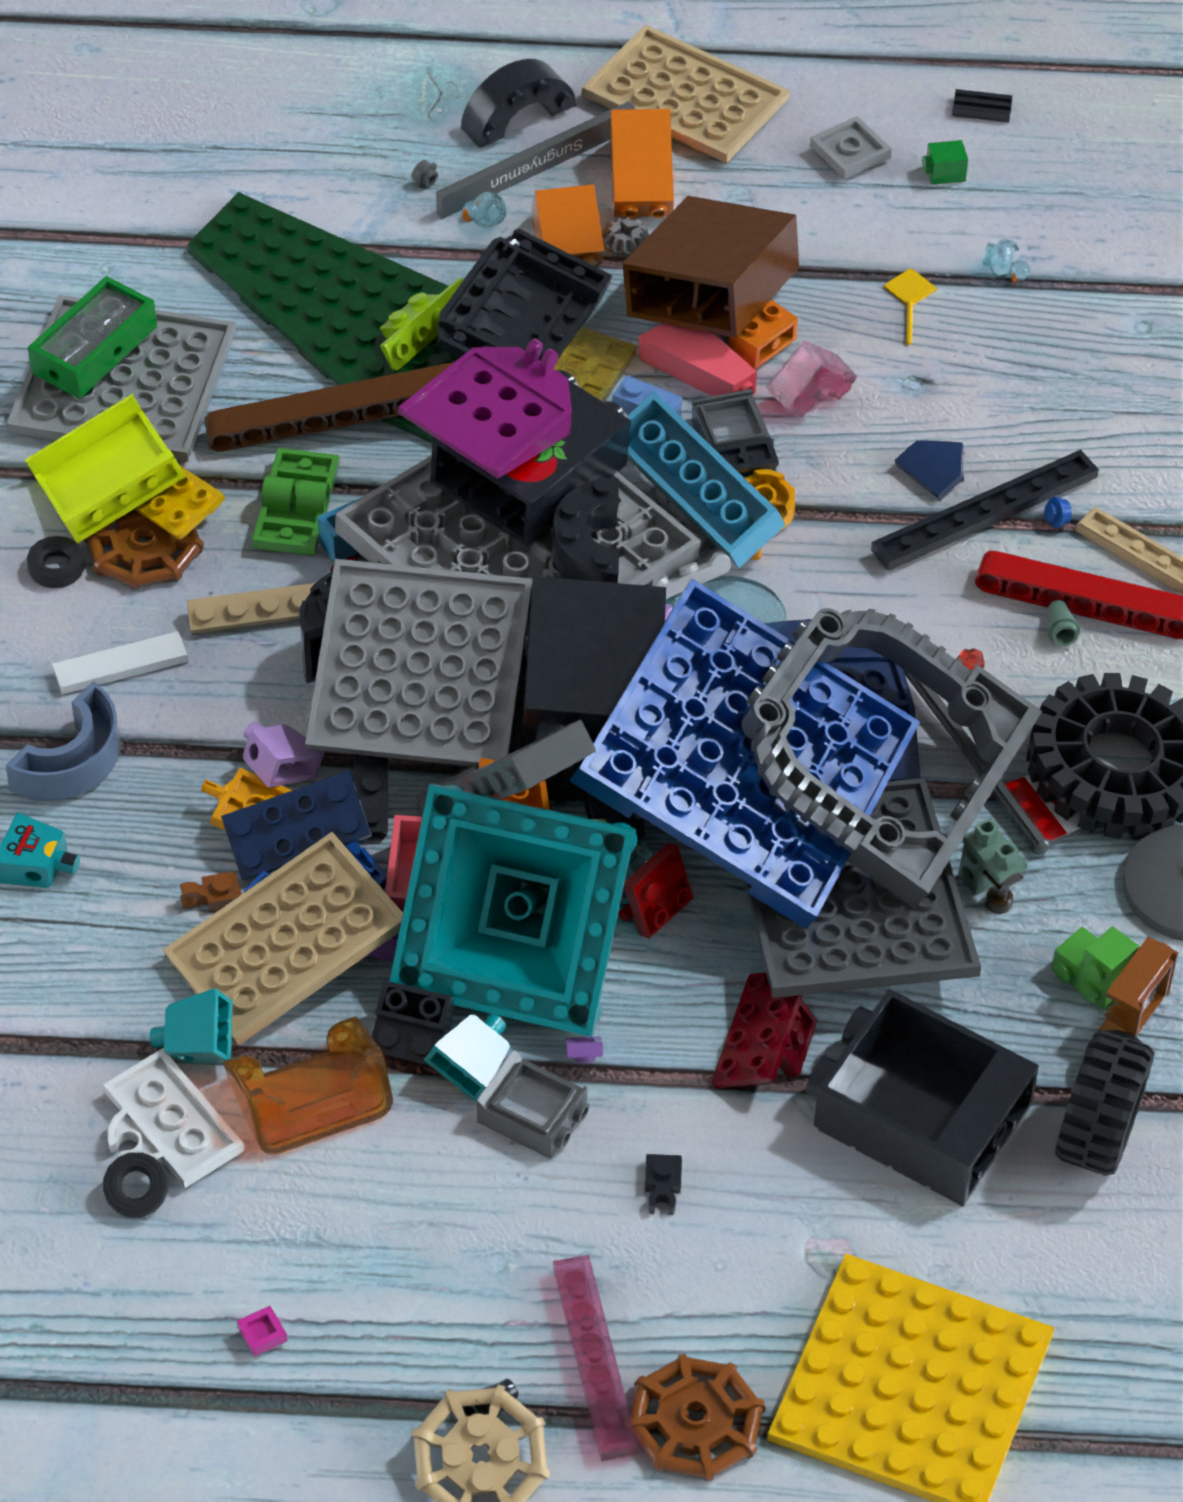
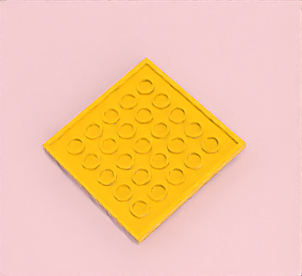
M845 1253L770 1427L767 1441L932 1502H989L1049 1348L1055 1327Z

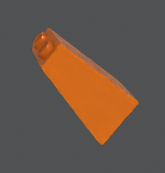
M670 109L611 110L610 158L614 217L627 218L629 216L632 219L640 216H651L653 218L668 216L674 208Z

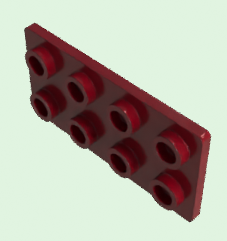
M766 972L754 973L748 976L711 1081L715 1088L772 1083L775 1080L779 1067L788 1077L800 1076L818 1022L802 1000L803 995L772 998Z

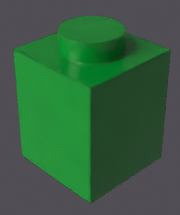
M962 140L928 143L927 155L922 157V168L924 173H928L931 185L966 181L968 157Z

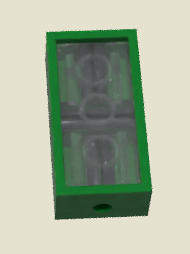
M105 276L28 346L31 373L80 399L157 327L154 300Z

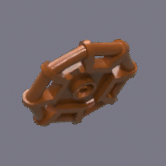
M134 509L84 539V542L89 546L94 562L93 570L99 576H109L130 585L132 589L139 590L140 586L171 579L178 581L182 578V573L197 554L203 552L204 542L199 538L196 527L183 539L179 540ZM113 523L119 524L116 530L114 528L111 531L108 530ZM145 537L149 541L140 543L139 538ZM102 544H111L113 550L104 554ZM176 549L184 550L174 562L173 553ZM121 562L123 563L124 567L128 570L120 568L115 564ZM159 565H162L163 567L161 569L142 573V569L150 568Z
M686 1353L678 1354L676 1360L646 1377L639 1376L635 1381L636 1391L629 1420L625 1423L626 1432L629 1435H633L652 1461L653 1469L659 1473L666 1470L702 1477L705 1481H712L718 1473L746 1457L752 1458L757 1452L755 1444L761 1415L766 1410L764 1400L757 1398L738 1373L737 1365L732 1362L722 1364L687 1357ZM691 1373L715 1377V1380H708V1383L698 1382V1378L692 1377ZM680 1375L681 1380L677 1381L676 1383L670 1385L667 1388L661 1386L667 1381ZM729 1385L740 1400L733 1402L724 1388ZM649 1398L660 1401L657 1414H646ZM693 1409L696 1413L703 1411L705 1414L702 1416V1420L692 1421L688 1419V1411ZM745 1415V1423L741 1434L732 1429L734 1416ZM658 1428L667 1440L662 1449L648 1432L649 1430ZM724 1442H728L732 1446L731 1449L711 1460L710 1450ZM677 1449L688 1456L698 1453L700 1454V1461L675 1457L673 1455Z

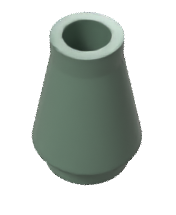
M1062 600L1053 601L1048 606V636L1059 646H1069L1077 640L1080 626L1069 611L1066 602Z

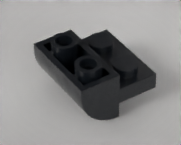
M384 980L375 1011L377 1018L367 1051L369 1054L434 1069L424 1059L436 1043L450 1032L454 1009L453 997Z

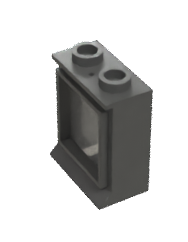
M752 389L692 401L691 422L693 427L712 447L770 437L754 399Z
M513 1049L477 1099V1122L551 1159L558 1148L563 1149L567 1145L571 1137V1129L576 1122L581 1123L587 1116L590 1104L587 1103V1087L581 1088L522 1059Z

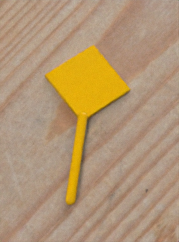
M912 268L883 285V288L907 305V345L912 344L913 305L937 291L933 284Z

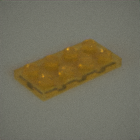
M581 326L556 363L554 370L568 372L575 378L580 388L605 402L635 357L637 345Z

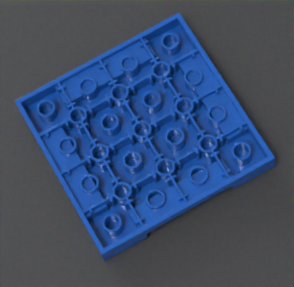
M691 579L606 723L595 738L593 744L597 752L582 760L570 782L628 818L635 812L750 884L751 887L747 893L807 929L818 916L851 852L842 846H836L833 839L826 834L821 835L818 833L815 826L808 821L805 823L800 820L801 816L791 809L789 811L783 807L784 803L775 795L772 796L768 790L770 788L763 777L760 778L757 773L758 766L754 752L751 754L752 740L744 734L741 726L744 715L751 707L746 703L747 699L757 686L762 689L764 688L766 683L761 679L772 664L780 665L781 661L777 659V656L787 642L793 645L794 642L696 580ZM816 662L790 699L795 709V721L786 736L797 760L814 777L861 811L871 816L920 721L828 663Z

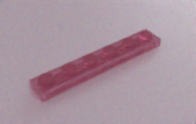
M589 1255L553 1261V1272L600 1460L606 1461L637 1455L638 1443Z

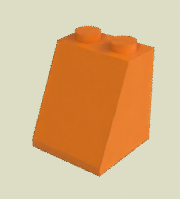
M594 184L535 190L531 216L536 237L593 266L602 262L604 245Z

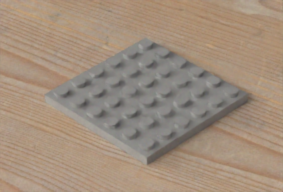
M59 295L44 332L81 298ZM155 310L157 327L80 399L33 375L29 367L6 423L7 433L58 440L133 394L139 406L176 460L189 461L236 333V322Z
M335 559L305 742L306 749L472 767L475 765L479 767L478 762L480 758L498 760L509 755L533 579Z

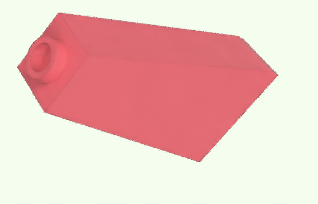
M661 323L639 336L638 358L710 396L749 389L753 390V394L756 393L757 371L714 333Z

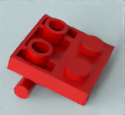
M667 843L625 881L624 888L629 902L618 912V916L624 922H628L634 917L639 935L650 939L694 898L678 846Z

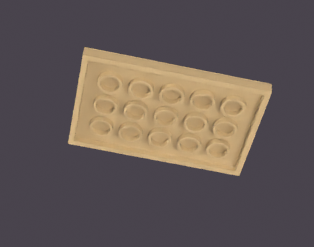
M644 25L582 87V96L609 109H613L628 101L635 106V109H670L671 138L724 163H728L789 99L790 90L648 25Z
M331 832L163 949V952L196 994L210 989H217L233 1000L231 1038L239 1046L400 932L403 912L336 835Z

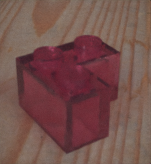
M804 340L768 383L766 388L787 411L804 417L814 407L822 393L840 400L843 395L849 392L858 376L837 354Z

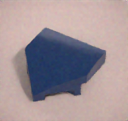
M917 440L894 460L898 468L940 501L960 481H964V445L962 442Z

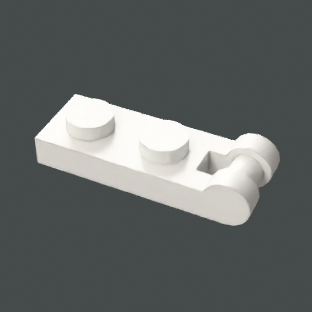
M716 551L711 556L710 561L699 566L696 562L687 564L679 569L680 574L671 578L665 576L658 581L656 586L666 587V599L683 592L691 579L702 584L726 574L731 568L730 557L725 551Z

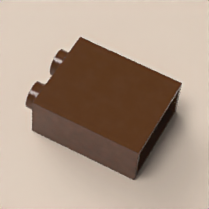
M687 196L622 263L627 317L737 338L799 269L796 214Z

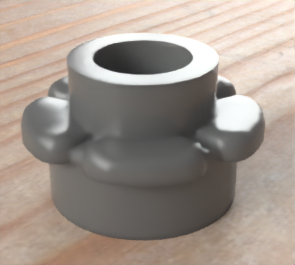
M422 160L415 166L411 178L419 188H422L424 185L430 187L435 183L438 178V173L436 172L437 165L434 162L430 164L427 160Z

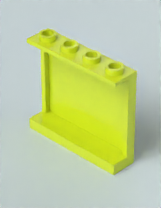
M133 394L25 459L77 544L186 477L170 449L167 448Z

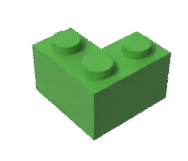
M1082 926L1055 949L1051 970L1055 972L1061 981L1067 982L1077 989L1087 1001L1095 1003L1102 1010H1105L1114 1002L1106 997V992L1137 952L1139 945L1114 926L1110 927L1099 938Z

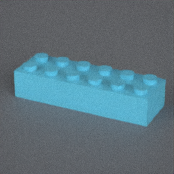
M656 392L649 395L628 415V418L631 420L627 459L717 548L725 551L738 568L747 562L786 525L778 510Z

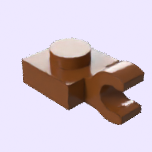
M235 871L201 877L202 885L196 882L180 884L182 893L180 899L183 909L207 904L209 912L216 911L242 895Z

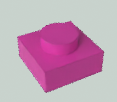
M270 1305L237 1320V1329L254 1357L287 1342V1333Z

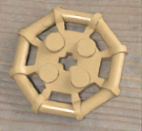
M498 1385L497 1388L454 1392L452 1389L444 1392V1398L417 1429H413L411 1434L415 1447L417 1470L415 1486L418 1492L423 1491L435 1502H471L472 1495L488 1492L489 1494L496 1493L498 1502H526L542 1481L549 1479L551 1472L547 1469L543 1429L546 1423L543 1417L538 1418L506 1392L505 1386ZM490 1404L488 1415L474 1414L472 1416H465L462 1406ZM502 1407L522 1426L515 1431L510 1429L497 1418L500 1408ZM452 1412L457 1420L453 1428L444 1438L434 1434ZM529 1437L531 1463L520 1462L518 1441ZM483 1445L488 1447L487 1455L491 1458L490 1461L486 1463L481 1460L477 1464L472 1461L474 1453L471 1449L475 1446L481 1448ZM430 1446L441 1448L443 1469L432 1472ZM517 1472L527 1476L509 1497L504 1487ZM446 1478L464 1492L461 1500L458 1501L439 1484Z

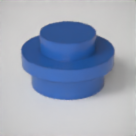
M1058 496L1051 497L1044 508V516L1051 527L1061 528L1064 524L1070 522L1072 510L1068 500Z

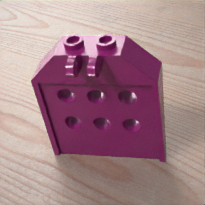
M532 339L525 351L519 347L472 348L401 404L398 414L498 479L566 438L570 434L572 408L568 378L559 371L554 370L559 354L553 349H547L541 361L538 360L543 350V344L537 339Z

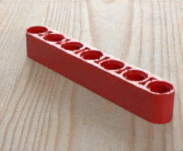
M987 551L982 556L974 581L977 588L983 592L1047 608L1053 601L1062 600L1066 602L1071 614L1174 639H1183L1182 595L999 551Z

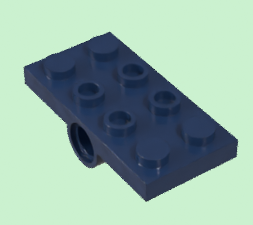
M350 771L221 816L243 881L257 877L263 870L267 873L278 870L331 832L336 835L344 846L372 836Z

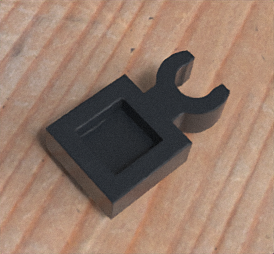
M646 1154L645 1192H652L648 1203L650 1214H655L657 1203L664 1202L669 1206V1215H674L676 1210V1197L674 1194H681L682 1155Z

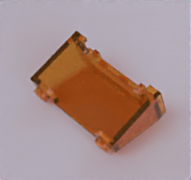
M356 1016L342 1020L329 1029L326 1036L328 1052L263 1074L259 1061L250 1055H241L223 1061L227 1079L250 1130L263 1152L270 1155L280 1154L380 1119L391 1110L393 1096L383 1052Z

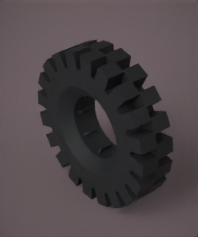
M1104 673L1101 685H1099L1094 674L1078 677L1076 687L1068 681L1056 688L1055 696L1049 694L1041 704L1040 710L1042 713L1032 728L1026 755V761L1029 762L1027 771L1031 782H1039L1037 793L1045 804L1057 799L1054 812L1066 821L1076 812L1081 813L1077 827L1093 833L1098 821L1105 822L1104 836L1121 839L1124 826H1128L1132 839H1138L1150 834L1152 827L1156 831L1174 826L1175 820L1182 824L1183 698L1169 705L1173 694L1172 690L1158 684L1152 693L1148 694L1145 692L1148 681L1146 678L1132 675L1129 686L1126 688L1122 686L1121 673ZM1121 733L1131 736L1145 745L1151 753L1152 759L1150 764L1144 768L1120 770L1101 762L1091 752L1088 745L1091 742V738L1099 734Z

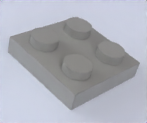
M858 116L810 137V147L843 179L891 158L892 148Z

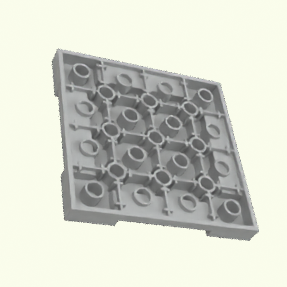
M432 455L335 514V532L371 563L533 579V576L564 579L556 569L551 555L553 527L529 547L525 546L430 482ZM619 472L611 477L619 478V504L616 528L600 530L592 534L591 537L597 543L607 548L619 550L618 583L656 586L660 579L665 576L667 578L679 571L681 567L690 564L699 557L701 542L699 538ZM526 632V639H525V646H524V654H523L521 674H523V673L525 672L526 647H527V632Z

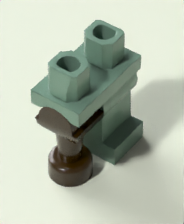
M988 818L976 824L975 830L964 836L958 876L975 896L988 890L985 899L986 907L993 913L1003 914L1008 912L1013 904V894L1009 888L1024 878L1021 873L1027 870V863L1019 855V849L1015 844L1007 841L1001 834L997 823L992 818Z

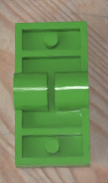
M285 448L277 449L270 476L266 475L263 482L262 506L252 538L253 548L310 556L316 555L319 544L317 517L327 513L340 465L339 455Z

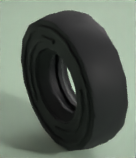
M46 537L37 541L30 548L27 555L28 572L33 580L42 586L50 588L68 586L82 576L85 568L84 552L80 545L69 537ZM60 555L68 559L67 564L60 568H48L44 565L45 559L51 556Z
M129 1152L117 1157L108 1166L103 1177V1192L108 1204L117 1213L129 1218L144 1217L154 1213L163 1204L168 1193V1177L163 1165L155 1157L143 1152ZM133 1171L144 1173L150 1181L148 1192L140 1198L127 1197L122 1191L124 1177Z

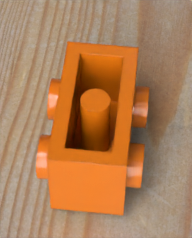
M771 299L737 338L729 336V347L756 370L797 340L798 317Z

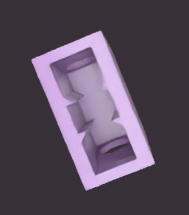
M255 721L245 728L244 737L248 741L243 752V760L268 788L316 779L325 751L306 749V737L284 724L263 727Z

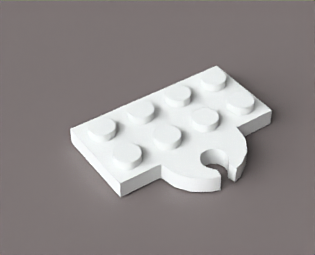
M163 1048L103 1084L104 1092L120 1110L112 1118L108 1127L110 1152L118 1151L120 1145L127 1140H133L138 1143L135 1148L119 1153L118 1157L129 1152H143L153 1156L162 1165L165 1164L182 1186L186 1188L244 1152V1143L171 1057L165 1053Z

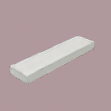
M176 631L53 663L52 668L61 695L85 689L92 682L101 685L188 662V655L180 634Z

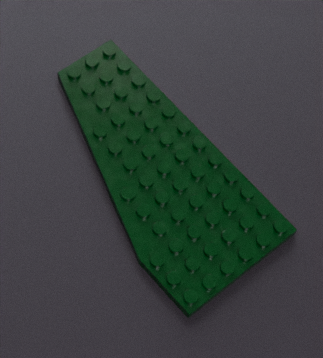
M240 192L187 244L188 253L210 273L214 272L240 296V300L267 325H273L298 348V353L326 379L330 377L338 385L456 362L459 359L438 348L436 337L399 370H392L380 347L388 339L384 337L380 327L389 320V316L392 313L404 308L412 296L418 293L439 295L449 287L448 285ZM403 416L381 419L432 443V435Z

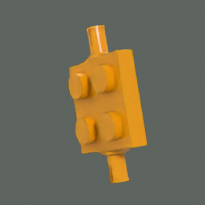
M239 768L233 780L224 787L208 779H205L201 787L202 793L204 792L219 799L210 824L222 830H225L221 818L222 815L292 791L282 785L268 788L256 774L243 768Z

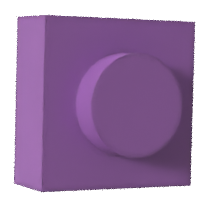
M600 1036L565 1038L567 1058H574L576 1063L594 1062L595 1057L603 1056V1042Z

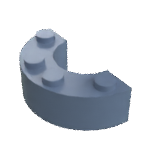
M92 682L71 702L75 728L80 731L74 740L64 746L53 749L37 748L27 744L6 764L10 791L32 800H61L88 792L109 775L119 756L120 737L115 706L103 688Z

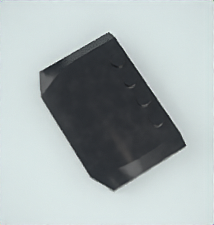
M521 229L514 230L513 235L504 239L500 236L491 241L440 312L437 321V347L461 358L472 348L519 347L525 351L529 342L532 339H537L543 344V350L538 360L541 361L547 349H553L559 354L556 367L602 300L612 275Z

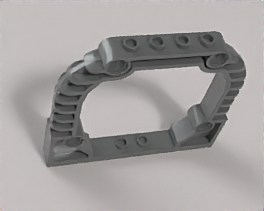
M824 608L819 610L809 623L804 620L800 623L792 635L796 639L794 645L787 642L777 656V659L781 661L780 665L772 664L761 679L766 683L764 688L762 689L757 686L749 696L746 703L751 707L741 721L742 730L752 740L751 754L754 752L758 766L757 773L760 778L763 777L770 788L768 790L772 796L775 795L784 803L783 807L788 811L791 809L801 816L800 820L805 823L808 821L815 826L818 833L821 835L826 834L833 839L836 846H842L851 852L847 861L915 909L934 886L1042 711L979 665H976L972 671L962 664L963 661L960 658L954 659L945 652L946 648L942 645L940 647L929 641L930 637L924 634L922 636L913 629L914 625L909 622L907 624L896 619L894 614H881L875 612V609L851 612L852 609L840 614L834 609ZM847 646L870 649L890 659L949 703L947 709L950 718L956 724L968 727L976 744L978 756L988 762L989 765L981 778L975 777L965 790L964 794L968 796L966 802L960 800L951 812L950 817L954 821L944 836L936 830L926 832L906 831L903 825L891 816H882L877 820L873 819L814 777L797 760L786 737L795 721V709L790 699L816 662L826 663L833 661Z

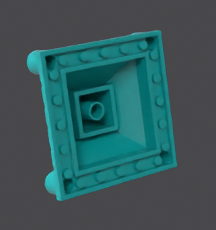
M429 784L390 982L452 996L456 1006L592 1037L596 1023L602 1015L601 993L630 854L637 845L636 829L625 823L609 824L463 791L456 785L441 786Z

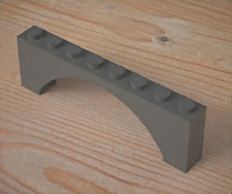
M578 720L481 768L476 765L470 766L437 785H456L466 792L503 799L531 788L597 752L582 721ZM428 789L415 796L418 800L417 807L421 816H423Z

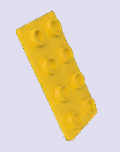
M182 466L180 467L186 475L185 478L134 509L179 540L183 539L209 514L211 515L225 500L222 492Z

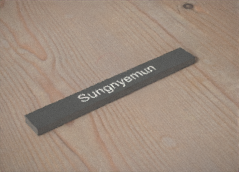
M628 101L611 110L635 109V106ZM611 110L436 191L437 214L441 219H444L609 141Z

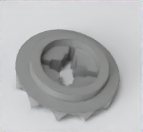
M629 216L626 220L616 217L614 222H606L605 229L602 230L604 245L609 250L619 254H632L649 236L648 226L642 225L640 219L631 221ZM621 232H626L627 234H631V239H630L628 236H626L624 233L621 234Z

